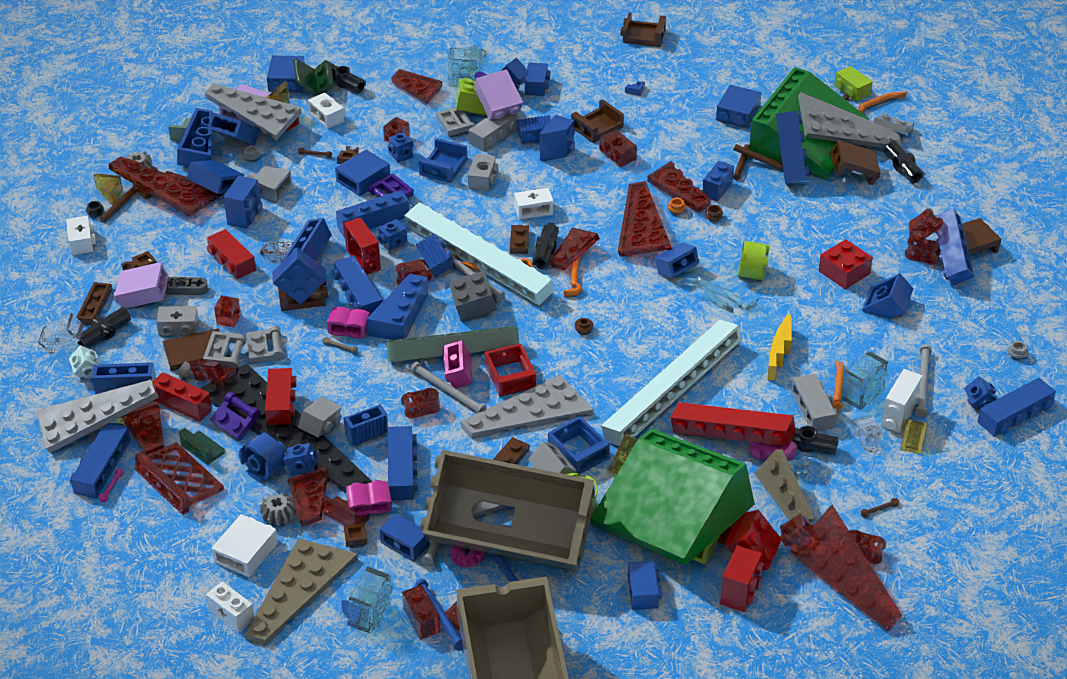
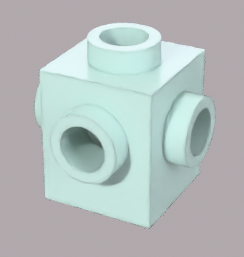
M81 345L69 358L73 373L78 377H84L89 380L92 378L94 365L100 364L96 351Z

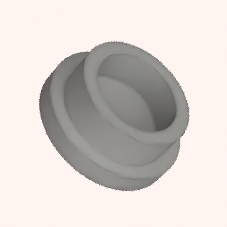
M247 146L242 153L243 158L254 161L260 156V151L256 146Z
M1014 341L1009 346L1008 353L1012 357L1020 359L1027 356L1028 349L1025 343Z
M185 361L176 372L179 375L178 378L182 379V377H185L187 379L194 370L191 368L193 365L191 362L189 364Z

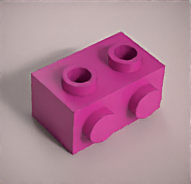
M460 340L444 345L443 359L446 381L450 382L454 388L472 384L471 355L463 341Z

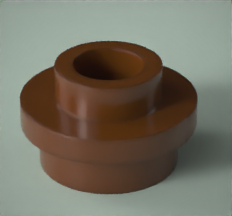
M710 205L705 211V216L712 221H717L723 217V211L718 205Z
M580 318L575 321L574 327L577 333L587 335L593 329V322L588 318Z

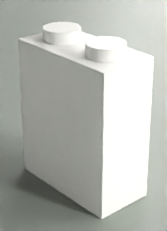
M903 369L886 397L881 427L901 433L918 403L922 375Z
M240 514L211 548L213 560L219 565L250 577L278 544L277 532L271 525H265L252 517Z

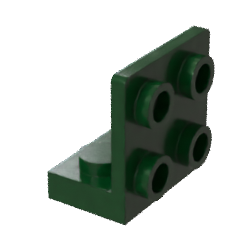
M297 58L293 60L296 83L299 86L308 89L316 95L326 93L334 87L331 62L325 60L314 69Z

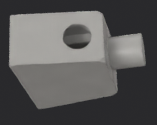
M265 166L257 174L250 172L247 176L248 178L258 179L259 187L261 188L260 197L277 203L292 185L291 170Z

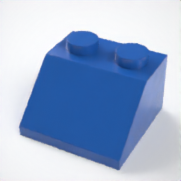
M555 115L540 132V161L564 158L574 150V135L576 131L574 120Z
M899 273L871 286L862 311L889 319L901 316L907 310L906 308L914 288Z

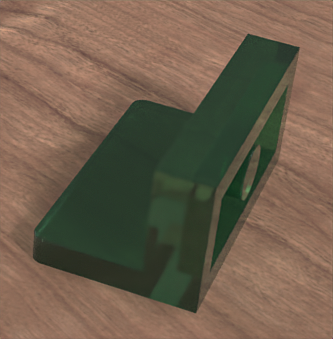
M186 428L179 431L181 446L206 465H209L225 453L223 447L201 431H197L194 434Z

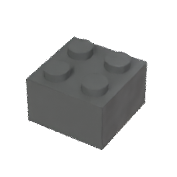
M485 270L449 282L461 322L497 311Z

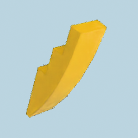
M787 314L773 338L769 355L767 380H775L776 367H783L784 354L790 355L792 342L790 314Z

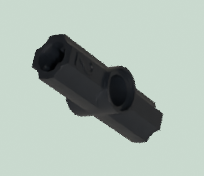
M331 63L333 80L336 81L338 87H349L359 93L364 90L366 80L350 73V68L347 66L338 67Z
M896 141L890 142L885 147V152L892 159L893 167L896 171H902L912 183H917L923 178V172L916 165L915 157L912 153H906Z
M548 222L547 225H544L541 236L537 237L533 265L538 269L547 267L551 255L555 254L556 239L559 234V227L555 223Z
M123 306L105 318L98 316L91 322V327L75 336V340L79 346L81 345L86 348L102 338L109 340L114 336L116 329L131 320V316Z
M803 426L800 429L795 428L796 432L791 441L797 445L800 451L809 453L818 450L836 454L839 437L817 433V430L812 426Z

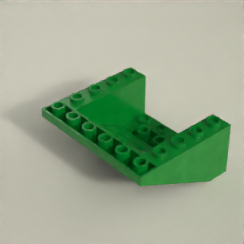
M794 67L752 119L749 150L782 163L776 114L797 111V114H801L798 100L800 92L867 120L869 118L811 72ZM802 122V124H799L800 131L804 132ZM804 133L805 142H801L802 149H806L807 159H804V165L808 166L809 173L828 179L834 172L830 152L835 146L836 141L807 138Z
M651 428L635 443L591 517L592 525L683 565H687L755 505L747 465Z

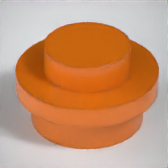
M673 198L668 203V210L674 214L685 211L686 205L681 198Z

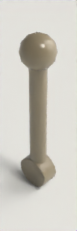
M329 337L323 338L324 345L331 344L350 350L352 353L358 352L356 346L350 347L331 341Z

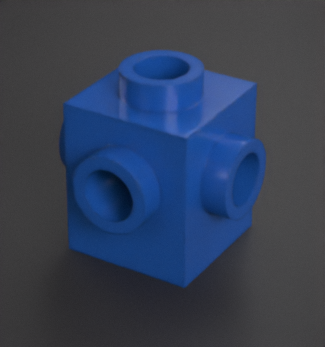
M404 132L389 137L388 151L398 163L413 158L412 147H414V144L410 137Z
M397 219L378 227V241L389 251L407 243V229Z
M980 376L964 387L969 397L967 401L974 409L976 407L980 409L998 399L995 394L997 392L996 388Z
M310 443L297 444L287 448L283 461L291 476L308 474L314 471L318 462V454L313 450Z

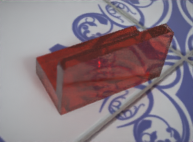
M194 359L189 363L195 380L222 383L237 372L235 368L222 367L220 362Z
M327 496L322 498L324 515L343 525L366 523L370 519L369 514L357 516L355 511L348 508V502L338 496H335L333 499Z

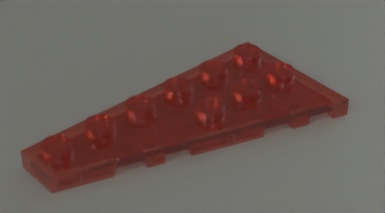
M122 156L109 163V170L188 217L224 194H217L188 180L186 176L170 171L164 173L158 171V168L154 166L150 168L141 166V162Z
M646 181L629 184L618 246L619 257L671 250L670 241Z
M831 505L790 552L888 632L902 614L838 512Z

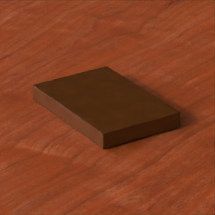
M219 328L162 341L170 370L179 369L185 361L189 364L191 362L192 366L203 364V357L212 331L220 332Z

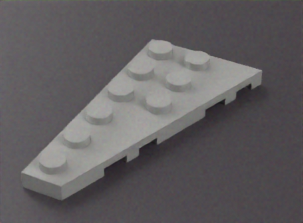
M213 83L205 92V97L218 106L226 107V111L230 113H236L238 118L253 127H259L264 134L269 133L276 141L302 113L299 106Z
M802 92L798 95L805 137L836 142L840 140L850 144L885 148L890 142L896 141L902 147L899 132Z
M559 375L462 420L461 428L473 439L494 435L496 431L505 429L508 432L514 431L515 427L520 426L529 428L555 423L557 419L566 417L569 420L575 419L576 415L581 414L590 416L593 415V408Z
M148 380L36 410L46 449L49 453H52L159 398L154 383Z

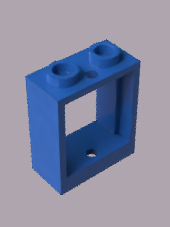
M581 416L568 421L566 424L548 433V443L556 445L577 470L576 473L581 474L609 458L610 444ZM580 435L591 447L574 455L563 443Z

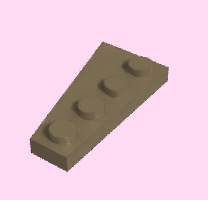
M775 450L758 468L755 475L797 531H804L815 518L783 450Z

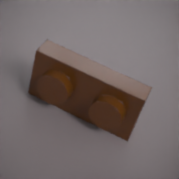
M511 225L510 254H528L529 225Z
M512 437L493 460L517 465L530 450V445Z

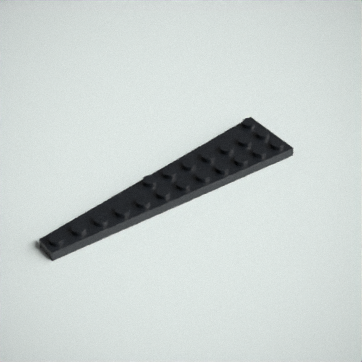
M247 363L200 388L210 393L211 404L215 407L217 405L220 407L224 402L226 394L233 392L237 395L238 399L250 407L259 409L261 414L252 425L251 431L257 435L265 432L277 442H282L286 449L284 453H286L287 448L297 444L310 443L313 450L318 454V462L313 472L317 471L322 475L323 479L338 485V489L346 493V487L353 483L368 484L373 482L324 435L318 438L298 428L301 414L296 409L295 416L291 417V424L267 425L265 415L267 382ZM233 405L230 410L242 418H247L248 414Z

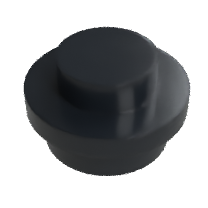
M91 201L87 204L86 213L89 216L98 217L104 212V206L99 201Z

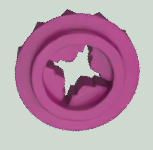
M453 546L450 550L452 561L461 567L475 566L484 558V552L470 550L466 557V548Z

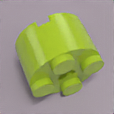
M744 240L737 276L763 281L765 276V270L763 269L767 267L769 256L765 255L769 254L770 245Z

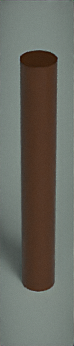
M745 144V145H744V148L749 149V146H750V145H749V144ZM741 154L733 175L734 180L740 179L748 156Z
M736 144L733 150L779 170L783 167V163Z
M131 187L100 217V220L105 223L137 192L136 188Z

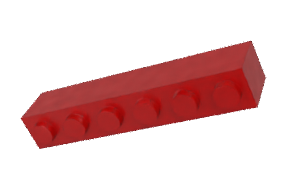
M678 402L670 417L673 433L789 447L796 432L794 415Z

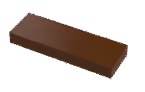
M93 283L75 318L76 324L91 325V322L100 315L113 289L112 284Z

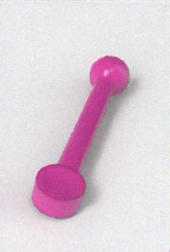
M121 468L116 470V475L106 491L99 495L101 502L108 500L107 495L119 476L123 475L124 472Z

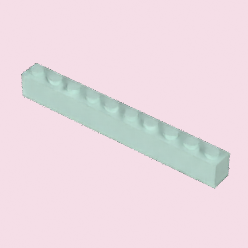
M418 203L404 215L408 228L425 238L432 236V234H435L437 239L442 238L446 245L444 249H448L451 254L458 255L465 262L478 265L477 267L480 271L485 270L488 276L535 304L541 305L554 292L552 280L549 276L539 273L534 267L527 266L520 259H515L508 252H503L494 244H490L482 237L474 235L467 228H462L455 221H450L441 213L433 211L429 206Z
M719 320L601 425L604 439L609 443L624 448L741 341L739 326L723 320Z

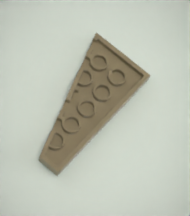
M298 538L245 633L246 640L267 645L284 629V625L291 618L295 619L305 605L309 606L323 593L337 575L341 576L350 563L357 561L358 554Z

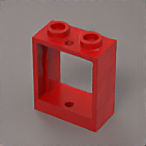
M361 218L345 222L346 251L350 257L355 255L366 275L380 271L381 263L378 240Z
M522 344L484 352L485 367L499 397L526 391L536 386V372ZM519 362L523 370L522 372L499 377L495 367Z

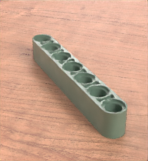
M510 326L386 341L388 361L394 362L444 356V345L460 340L463 341L469 353L495 350L520 344L518 327Z

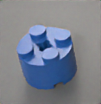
M263 432L239 450V459L242 465L246 464L248 468L246 472L253 479L261 482L269 479L286 466L283 461L286 449L282 442H277L274 438Z

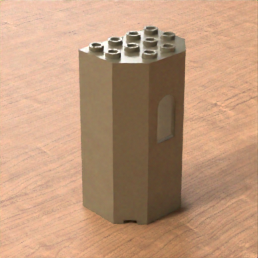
M442 450L441 456L437 455L435 461L437 473L436 476H432L430 483L433 494L432 497H427L425 509L428 511L426 518H422L420 530L423 531L422 534L427 541L578 572L580 563L577 560L583 557L593 510L592 498L595 496L596 489L594 480ZM478 502H488L515 508L511 528L475 520L472 516L474 505Z
M547 577L513 581L503 587L492 584L457 589V616L469 679H569Z

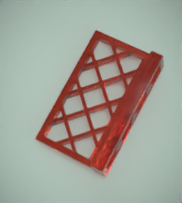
M177 442L148 455H145L143 452L135 454V470L182 515L189 512V506L224 490V485ZM176 451L179 453V456L168 455V453ZM152 460H162V463H155ZM166 460L177 462L176 465L165 464ZM180 462L189 463L191 466H181ZM163 470L174 471V474H166ZM177 472H188L189 474L188 476L177 475ZM192 473L203 475V477H193L191 475ZM175 481H183L186 482V484L177 485ZM189 483H200L201 485L200 487L189 486ZM204 484L214 486L213 488H203ZM187 492H193L198 494L190 498Z

